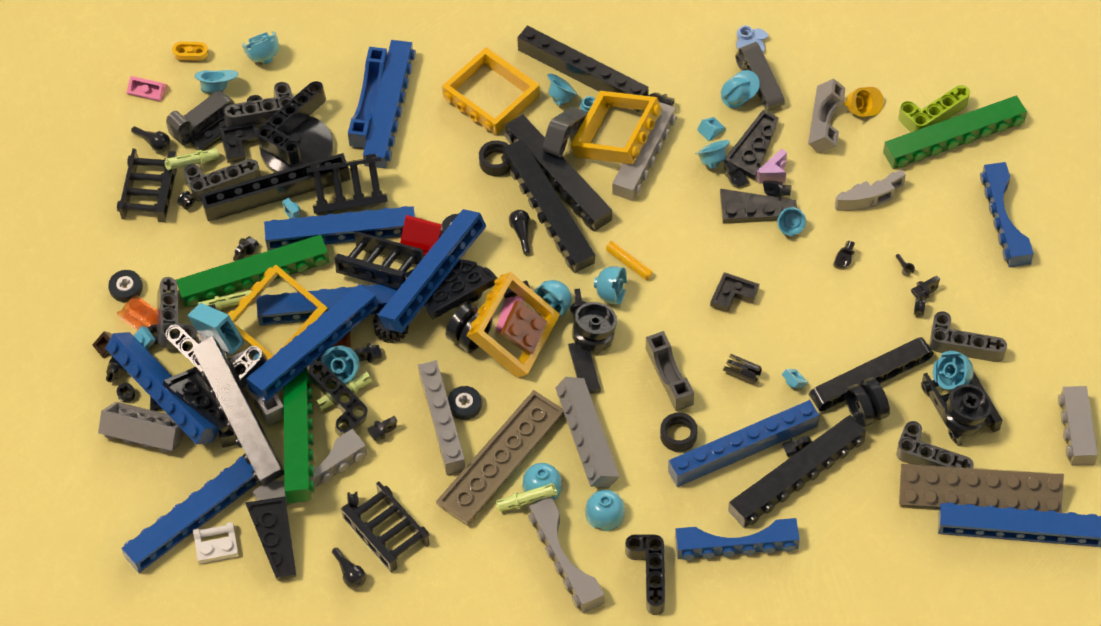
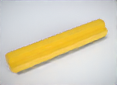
M610 241L606 245V251L642 278L648 280L652 276L651 269L615 242Z

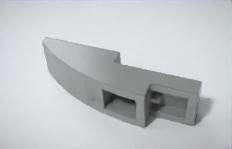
M899 170L896 173H890L886 178L881 181L878 180L872 185L867 181L856 184L852 189L838 194L834 208L837 211H852L883 204L893 199L894 191L904 185L906 174Z

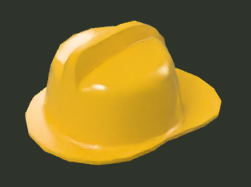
M861 87L851 92L847 97V101L843 104L847 106L852 114L866 117L877 115L883 108L884 99L882 93L876 87Z

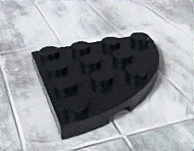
M460 259L424 304V307L433 320L487 289L495 286L494 282L498 278L489 268L479 266L473 261ZM414 269L405 273L406 278H408V276L413 272Z

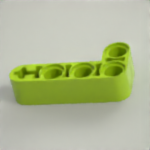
M958 85L922 110L912 101H905L900 106L899 121L910 132H914L948 120L968 105L970 90L967 86Z

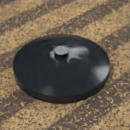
M312 116L305 119L287 135L299 143L303 157L300 163L295 165L288 164L260 146V154L264 164L274 173L331 157L333 153V139L330 130L322 121Z

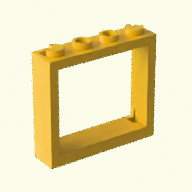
M485 47L442 85V96L448 103L455 105L460 112L466 113L474 122L481 124L486 131L489 130L497 135L505 128L507 123L514 120L540 96V85ZM484 64L524 92L496 118L456 91L459 86Z
M599 91L570 144L577 158L633 165L651 130L654 128L655 122L661 115L662 108L657 97ZM610 106L645 110L625 148L591 144Z
M277 265L273 268L270 267L264 273L265 277L252 286L251 293L248 296L242 297L238 303L239 306L228 313L243 340L250 346L259 347L266 354L267 360L272 358L273 355L235 324V322L277 275L317 307L283 347L291 342L295 336L303 332L308 325L315 322L324 312L328 311V308Z
M509 272L501 274L495 280V286L487 294V300L479 308L478 316L470 324L472 327L466 336L518 378L528 375L560 313L513 273ZM508 287L540 313L542 318L548 321L533 354L528 355L523 351L519 360L484 332Z

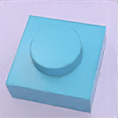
M289 198L282 201L284 212L289 218H301V209L296 202L293 203Z
M141 326L134 335L147 351L156 341L145 326Z
M786 369L782 373L786 383L792 388H804L808 383L797 369Z

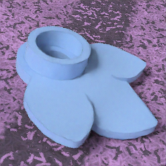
M747 25L741 26L736 35L738 39L736 47L739 49L740 47L757 42L762 52H764L765 47L762 40H765L769 35L759 28L752 29Z

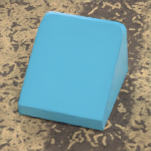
M715 117L703 119L697 128L698 132L708 141L726 129Z

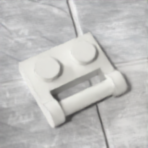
M233 522L199 530V528L193 529L199 564L239 557ZM229 533V537L201 541L203 537Z

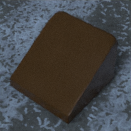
M106 331L92 344L102 358L110 355L105 348L112 333Z

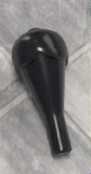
M136 126L131 128L133 134L142 137L152 147V150L156 152H165L170 146V137L162 131H144Z
M517 209L509 215V224L521 242L523 254L528 255L531 252L528 243L530 217L526 211Z
M333 548L332 554L339 562L344 583L352 589L361 587L366 581L365 571L361 566L355 565L345 558L339 548Z

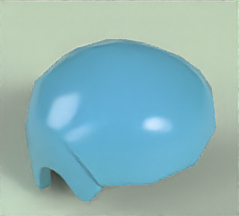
M786 208L780 212L777 218L778 228L783 234L788 236L799 234L806 225L805 215L798 208Z

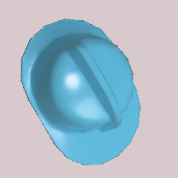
M205 70L195 74V78L200 81L201 91L212 94L218 90L224 91L227 82L238 76V72L234 70Z
M743 70L734 75L722 87L721 98L723 103L730 108H739L750 100L759 90L760 80L758 76L749 70Z
M550 73L547 75L551 81L548 94L557 105L561 106L563 103H569L574 95H578L573 87L563 78Z
M721 140L711 143L695 154L699 155L703 165H708L710 169L716 168L720 162L725 160V147L730 141Z

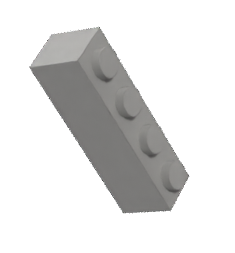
M1087 386L1063 387L1061 394L1058 395V405L1062 406L1061 423L1065 424L1063 438L1068 444L1066 446V457L1070 458L1071 465H1095L1098 452Z

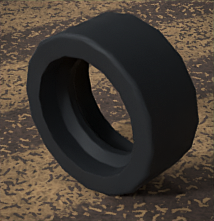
M495 140L487 142L481 147L479 151V165L487 175L502 176L510 171V168L505 166L504 163L494 165L485 160L491 153H503V148L508 146L506 142Z
M677 412L669 414L661 423L660 439L667 449L674 452L689 450L697 440L698 426L695 420L688 414ZM682 424L690 429V436L684 440H675L668 436L667 430L672 425Z

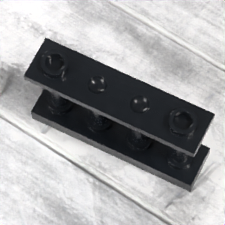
M132 148V153L127 159L128 170L121 200L117 202V212H120L121 219L123 220L126 219L127 211L153 212L157 216L158 222L166 223L177 168L167 170L165 159L139 158L137 150ZM176 151L168 152L167 158L177 157ZM138 165L164 167L165 169L161 175L136 173ZM134 180L160 182L161 188H158V190L133 188ZM131 195L157 197L158 202L154 205L129 203Z
M376 154L365 155V159L321 165V162L310 164V167L307 168V173L313 172L317 194L316 204H313L314 213L388 202L387 194L382 193V190H380L376 162L381 161V157H377ZM368 163L373 189L369 196H364V193L361 191L357 167L359 164ZM350 166L354 189L353 198L346 199L343 196L339 168ZM322 170H332L336 194L335 201L327 202V199L324 197L320 172Z
M356 231V247L349 256L337 254L334 260L336 273L398 290L406 280V271L412 264L418 265L424 258L423 249ZM362 250L371 252L365 261L356 259ZM379 254L387 256L382 265L373 263ZM396 259L405 261L398 270L389 268Z
M924 373L921 388L924 393L928 394L942 418V410L950 393L941 396L936 389L939 384L935 380H931L928 373ZM973 373V378L969 384L984 390L976 374ZM992 403L991 412L984 426H990L992 432L1000 430L1003 420ZM948 428L951 440H955L957 446L962 445L964 435L955 433Z
M378 481L376 483L378 494L357 509H351L346 504L341 508L342 518L392 573L397 569V557L419 541L426 547L429 546L430 535L426 528L420 527L392 496L393 493L387 485L383 486ZM384 499L390 507L370 522L364 523L360 519L361 515ZM396 513L402 519L400 523L382 536L376 537L373 534V529ZM406 527H409L414 535L394 550L390 549L388 551L385 543Z

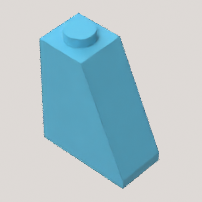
M200 303L187 315L196 330L207 338L213 336L218 341L220 347L230 355L245 343L228 314Z

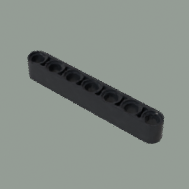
M923 337L916 338L816 386L808 395L819 411H825L845 401L844 390L846 387L853 384L860 385L862 380L869 377H874L881 384L928 361L934 352Z

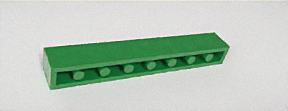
M1016 95L885 141L883 153L892 169L904 167L914 161H921L928 156L938 155L945 150H952L959 145L969 144L976 139L986 138L990 134L1003 132L1013 126H1019L1025 122L1027 110Z
M318 235L176 279L185 308L195 306L198 302L215 299V296L221 297L231 295L243 289H250L256 282H260L265 277L264 273L270 267L273 268L275 265L288 275L304 272L310 268L323 266L329 263V257L322 236Z
M307 368L283 387L284 484L287 503L311 501V493H315L314 481H311V477H314V465H311V461H314V451L310 449V445H314L313 433H310V430L314 428L313 418H310V414H313V405L309 400L313 399L312 387H309V384H313V382L309 378Z

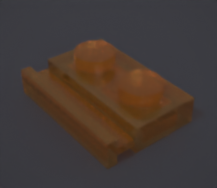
M137 295L133 296L120 312H117V316L137 331L141 326L148 328L151 325L157 324V309Z

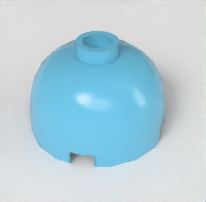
M267 32L248 39L249 43L247 45L244 42L242 47L247 57L254 62H262L263 64L272 62V58L279 51V41L276 32H272L273 35H268Z
M610 266L603 269L598 277H595L594 288L597 289L598 296L606 303L621 304L626 292L623 289V283H627L626 269L619 266Z
M548 280L541 283L534 290L537 295L560 313L559 318L570 308L572 298L568 287L564 283L557 280Z
M334 346L326 350L321 356V362L344 384L353 380L359 372V358L356 352L349 347Z
M957 351L942 353L939 360L935 361L932 371L935 382L946 390H953L956 386L969 384L974 373L973 365L969 358Z
M537 463L526 470L523 476L522 487L524 492L554 483L557 495L552 496L554 501L562 491V479L559 471L554 466L547 463Z
M600 490L592 494L587 500L585 516L587 522L595 529L597 527L602 529V531L614 530L622 523L625 516V506L622 498L617 493L611 490Z

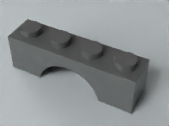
M662 331L647 336L646 351L675 411L694 405V391L687 377L684 378L678 370L672 347L665 332Z

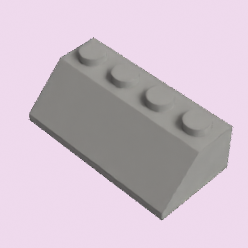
M114 402L101 411L98 433L105 435L109 439L120 438L126 443L136 442L140 443L143 447H157L163 452H171L180 445L184 435V431L166 413Z

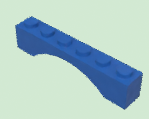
M369 47L361 95L348 130L349 146L365 148L388 55L386 48Z
M1006 162L986 164L983 167V172L980 173V181L985 185L984 193L986 199H989L990 214L994 215V228L998 229L999 232L998 241L1003 246V258L1007 260L1009 267L1030 265L1034 255L1030 240L1012 224L1004 207L1003 197L1010 181Z
M796 518L775 520L770 526L758 533L738 538L715 536L697 527L675 528L677 559L691 560L697 557L712 558L721 555L730 557L734 554L751 555L756 552L772 553L779 550L789 552L798 549L800 541Z

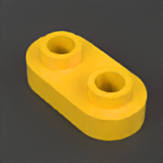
M181 41L175 43L172 47L173 56L178 60H203L209 54L208 47L203 42Z

